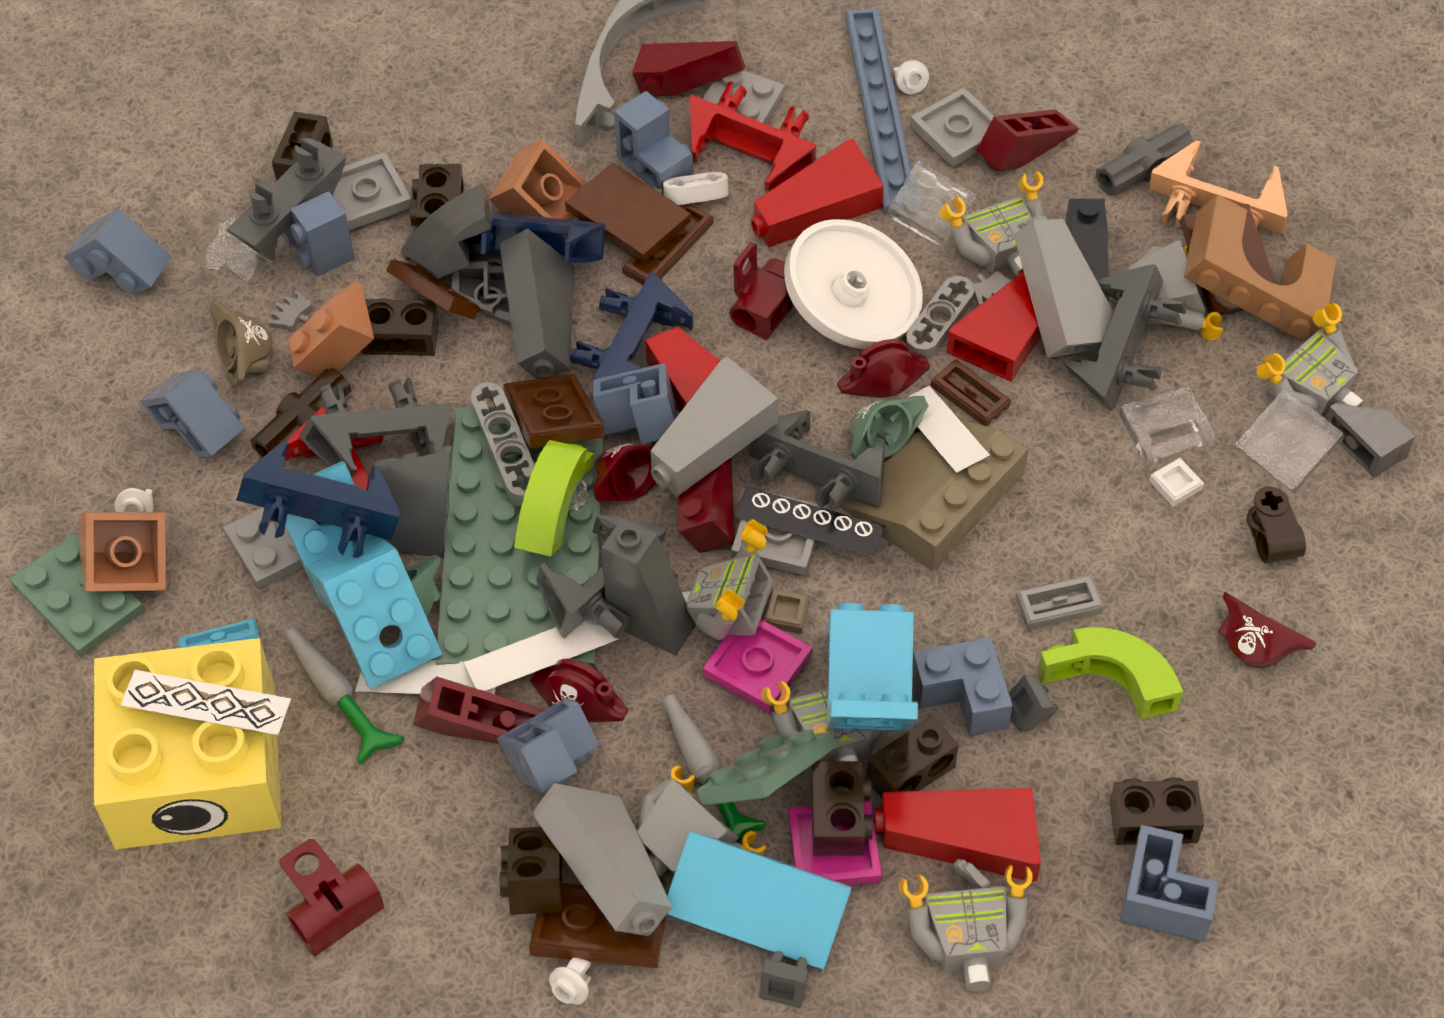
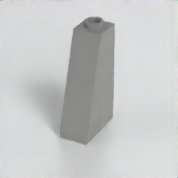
M1043 215L1027 220L1026 226L1016 232L1014 238L1047 358L1099 352L1114 311L1063 218L1047 219V216Z
M726 356L718 363L651 449V475L659 486L667 487L678 497L776 425L779 417V398Z
M554 783L532 812L536 821L615 931L650 936L672 908V905L621 797Z

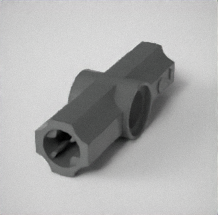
M1183 123L1180 125L1174 124L1148 140L1143 136L1137 137L1126 146L1122 155L1097 168L1095 177L1100 188L1107 195L1111 193L1115 195L1141 179L1150 182L1153 169L1195 141L1192 139L1190 130Z

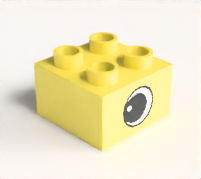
M260 638L94 659V806L115 850L282 828L277 735L120 706L134 670L276 696L275 684Z

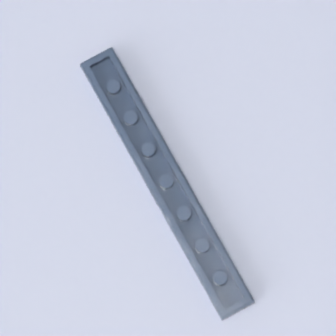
M878 8L845 11V20L875 172L884 185L882 205L884 216L919 213V202Z

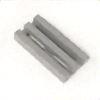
M1091 575L1017 591L1016 600L1021 606V613L1026 619L1028 630L1103 613L1104 606ZM1083 589H1087L1088 592L1070 597L1067 595L1053 598L1052 601L1030 605V601Z

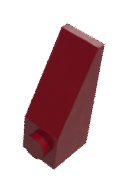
M737 41L642 44L632 74L640 94L647 91L653 97L675 96L744 71L745 64Z
M1057 109L994 116L976 151L986 159L987 165L994 170L1004 171L1021 168L1076 134L1079 128Z
M732 457L678 497V532L699 553L708 552L734 543Z
M436 676L421 689L413 725L447 736L499 744L496 738L545 710Z

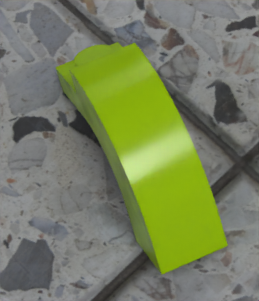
M553 440L547 442L535 463L526 488L519 515L514 548L551 557L562 546L567 514L573 493L580 479L593 467L595 453L587 452V448L574 443H561Z
M1101 627L1074 629L1070 645H1054L1041 652L1037 672L1042 684L1084 674H1097L1111 678L1128 692L1140 720L1178 711L1183 689L1173 668L1154 647L1134 635Z

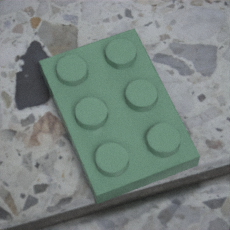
M74 534L10 578L12 586L80 657H83L145 611L142 603L130 591H85L79 555V539Z
M812 729L800 731L790 738H783L781 734H774L761 739L758 742L760 747L756 750L747 751L734 758L736 762L734 765L721 768L710 774L711 780L697 789L702 805L766 798L835 749L837 746L832 732L814 734Z

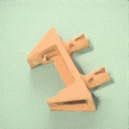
M1197 140L1161 163L1151 173L1149 190L1170 197L1160 217L1161 221L1165 224L1177 212L1175 227H1181L1179 220L1186 214L1190 204L1203 207L1216 194H1219L1237 205L1249 204L1256 227L1259 226L1283 234L1287 219V209L1279 168L1276 166L1273 167L1269 180H1267L1264 189L1261 190L1259 199H1253L1190 178V173L1194 170L1193 164L1200 149L1201 142Z

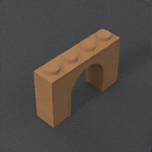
M1216 194L1196 213L1184 278L1302 341L1308 340L1318 330L1322 329V327L1315 325L1312 317L1315 311L1325 310V305L1330 304L1336 259L1306 243L1285 261L1281 285L1265 280L1251 267L1243 251L1242 237L1247 210Z

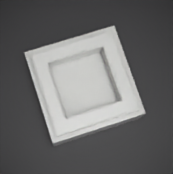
M1181 458L1150 475L1149 482L1173 507L1201 491L1204 486V482Z

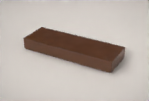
M682 204L680 207L691 213V222L644 263L635 256H632L622 267L623 274L644 285L650 272L662 279L714 224V217L691 204Z
M396 259L390 261L386 270L388 273L448 312L475 319L479 310L477 304L417 266Z

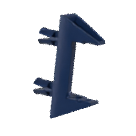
M501 211L498 213L490 212L491 229L464 240L469 250L486 254L494 249L500 250L501 242L529 229L560 255L565 256L564 262H592L603 259L606 224L586 222L580 219L576 221L517 215L510 212L507 214L501 213Z
M652 272L649 273L639 294L635 297H629L606 288L605 296L601 295L599 310L608 311L620 316L623 315L626 318L611 346L606 350L577 340V349L572 348L570 362L598 369L593 380L641 369V366L629 361L636 354L652 321L672 327L679 325L692 330L694 327L693 312Z
M283 441L243 475L236 501L264 508L262 519L259 523V531L264 536L271 521L275 522L274 538L283 536L287 516L291 514L342 527L338 551L344 555L349 541H352L353 558H357L364 552L366 534L391 540L400 518V512L394 497L377 465L372 466L366 490L361 489L359 486L297 470L284 469L283 465L289 442Z

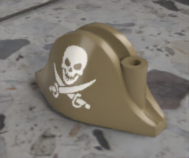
M212 301L209 311L215 345L221 365L233 385L240 386L247 373L267 372L268 361L266 357L272 348V338L268 329L257 319L237 313L220 302Z

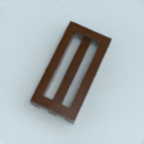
M956 359L931 379V387L984 426L990 425L993 418H998L1003 409L1007 410L1010 407L1011 399ZM954 372L970 385H964L951 374ZM974 388H976L978 391H980L982 394H984L986 397H988L996 404L991 405L989 402H987L985 399L979 396Z

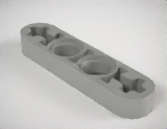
M481 383L471 393L473 413L508 498L515 505L522 506L526 491L518 487L517 476L523 475V480L527 486L535 464L503 389L496 383ZM490 398L494 402L495 411L489 413L488 405L483 399ZM496 424H506L510 427V430L503 435H495L490 432V429ZM509 452H516L522 456L521 460L514 464L503 462L502 457Z

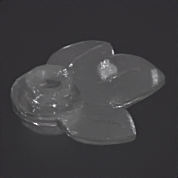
M238 217L228 218L220 223L217 229V238L206 249V263L211 271L227 265L234 275L247 281L252 277L258 259H270L256 252L236 237L229 235L227 228ZM277 248L275 249L276 259L278 257Z

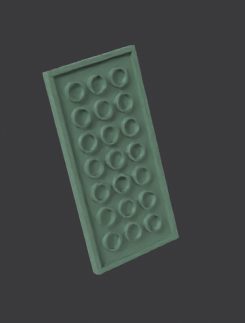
M456 407L452 474L449 487V513L446 524L447 536L444 549L437 642L443 655L436 657V665L458 664L460 661H469L555 628L556 625L536 581L540 565L543 563L556 574H563L581 586L599 571L600 536L597 533L594 534L592 530L596 517L601 514V501L595 499L593 486L598 477L595 462L603 454L604 438L570 442L587 448V452L595 453L593 467L580 479L575 488L567 514L563 544L550 557L514 548L522 506L515 505L507 496L473 413V407ZM488 407L489 413L495 411L494 407ZM496 424L490 429V432L495 435H503L510 430V427L506 424ZM522 433L535 464L544 446L530 448ZM509 452L502 457V461L514 464L519 462L522 456L516 452ZM523 475L517 476L518 487L526 491L527 486L523 480ZM596 648L569 659L586 662L595 668Z

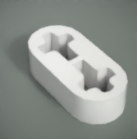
M720 172L675 177L663 182L664 196L677 205L720 199L729 194L728 176Z

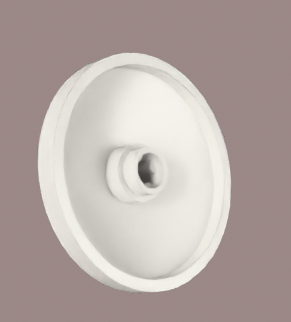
M841 219L816 223L800 234L786 257L784 266L785 284L794 306L814 329L837 343L852 348L866 349L882 340H900L906 335L920 314L923 293L920 278L913 263L893 240L868 225Z

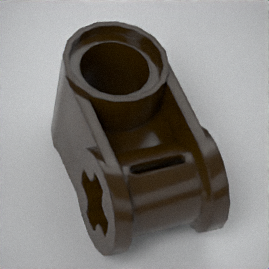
M1273 486L1259 489L1253 500L1254 506L1249 509L1246 520L1255 540L1256 549L1263 563H1272L1303 557L1306 551L1305 536L1295 518L1287 495L1281 489Z

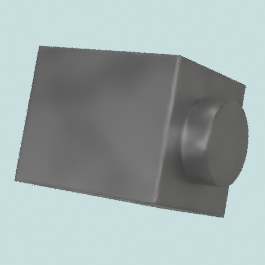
M1339 403L1329 407L1323 428L1373 478L1407 458L1415 438L1408 426L1400 422L1390 411Z

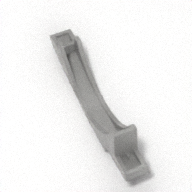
M620 0L607 19L587 66L578 99L575 120L576 143L578 147L583 148L599 126L608 130H612L615 127V119L611 114L615 108V101L608 93L602 80L604 65L614 47L627 34L640 25L666 14L684 10L704 9L708 0Z

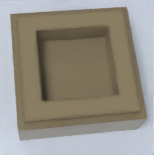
M771 588L763 621L780 630L802 634L810 595Z

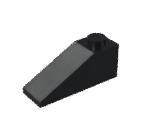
M1069 199L1065 223L1096 280L1108 277V231L1105 199Z

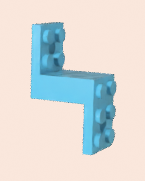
M343 461L313 474L355 485ZM288 514L285 527L318 599L336 616L364 680L370 689L443 655L397 549L381 537L366 534L364 552L360 557L353 558L352 541H349L344 555H342L338 551L342 527L326 523L319 524L314 520ZM388 625L398 626L400 632L398 640L391 645L381 644L379 639L381 630Z
M858 603L838 604V610L831 609L826 626V642H829L826 729L906 732L911 729L918 717V702H912L914 612H904V606L895 604L880 605L879 611L863 610V605Z

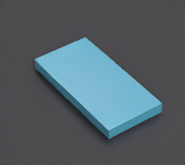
M690 830L667 895L672 905L667 914L772 952H783V956L797 961L800 957H803L807 960V964L824 970L852 886Z

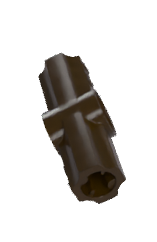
M335 368L325 369L300 394L292 392L282 399L277 408L276 416L250 440L252 448L263 458L283 441L286 442L310 416H313L324 406L319 396V390L322 387L330 384L334 392L339 383L343 386V393L346 397L352 391L350 383Z

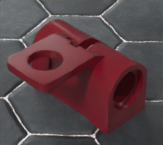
M753 242L747 245L733 265L734 292L738 299L730 308L729 315L738 327L768 340L794 304L790 299L785 284V262L773 258L769 259L762 268L757 267V244ZM748 258L747 265L745 269L742 271L744 263Z
M314 839L306 840L284 855L279 861L282 870L304 898V901L286 912L291 928L314 957L385 908L380 891L360 864L357 863L342 874ZM304 855L315 856L319 860L317 870L309 875H302L296 872L295 864L300 857Z

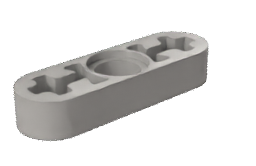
M953 276L942 284L907 332L906 346L910 351L925 356L926 359L933 357L948 338L951 327L962 319L973 303L975 287L971 280L963 276ZM958 291H963L964 294H958L953 305L951 303L952 293L956 294ZM935 313H944L949 316L950 320L945 323H938L933 321L931 316ZM928 330L930 332L929 342L924 341L921 345L917 344L916 340L922 341Z

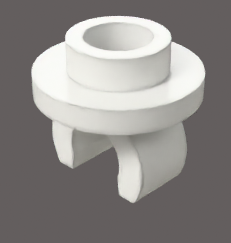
M910 60L903 63L900 67L894 68L896 84L904 93L916 94L926 87L929 73L926 66L921 62Z
M136 488L123 490L115 500V511L153 512L152 490L146 489L145 492Z
M573 957L566 968L558 967L554 969L549 976V982L552 992L558 1000L566 1004H582L589 996L587 985L591 977L586 975L585 972L591 966V962Z

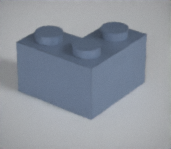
M645 91L614 111L617 158L650 187L663 190L664 195L663 182L665 180L693 175V155L686 144L679 143L670 135V112L663 101L656 100Z
M329 191L291 208L294 224L290 225V228L282 234V237L287 245H295L296 255L304 268L310 266L318 277L355 259L346 213Z
M116 209L86 226L63 258L71 264L73 270L79 275L93 280L107 272L115 279L121 289L136 295L152 286L172 256L122 211Z
M666 363L593 380V398L599 418L604 426V435L613 433L618 435L627 434L633 431L634 428H637L641 444L650 442L656 444L677 417L676 399Z
M199 369L172 374L140 400L141 404L161 429H176L199 458L213 456L245 429L238 420L240 415L235 407L229 402L223 401L216 392L217 385L207 373L201 372Z
M991 637L913 651L912 682L920 709L959 702L969 736L1009 728L1013 705Z
M566 698L496 738L518 781L540 792H548L554 783L566 785L569 782L568 777L578 772L575 765L587 760L591 755L589 751L600 746L579 703Z
M1141 825L1133 851L1120 922L1204 942L1213 920L1219 882L1176 872L1183 834Z

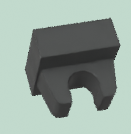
M1024 675L1009 692L1013 705L1011 715L1020 732L1033 730L1040 722L1049 720L1059 709L1057 704H1052L1047 695L1049 689L1041 684L1037 675Z
M777 951L771 959L766 958L761 974L759 998L801 1008L808 975L807 960L800 957L797 966L782 963L783 952Z

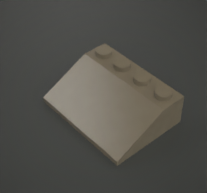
M959 419L990 456L957 473L922 431L918 429L909 438L907 443L884 464L881 505L878 507L851 497L842 506V509L853 517L885 525L882 537L933 571L1025 474L1029 449L998 429Z

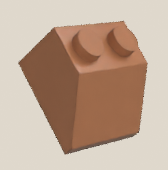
M541 139L517 151L489 200L502 213L508 214L510 212L517 215L571 220L573 215L566 211L565 202L585 186L587 182Z
M354 281L333 296L288 339L295 369L317 377L325 369H331L332 367L340 371L374 339L361 283Z
M86 512L79 514V555L85 591L166 590L165 512Z

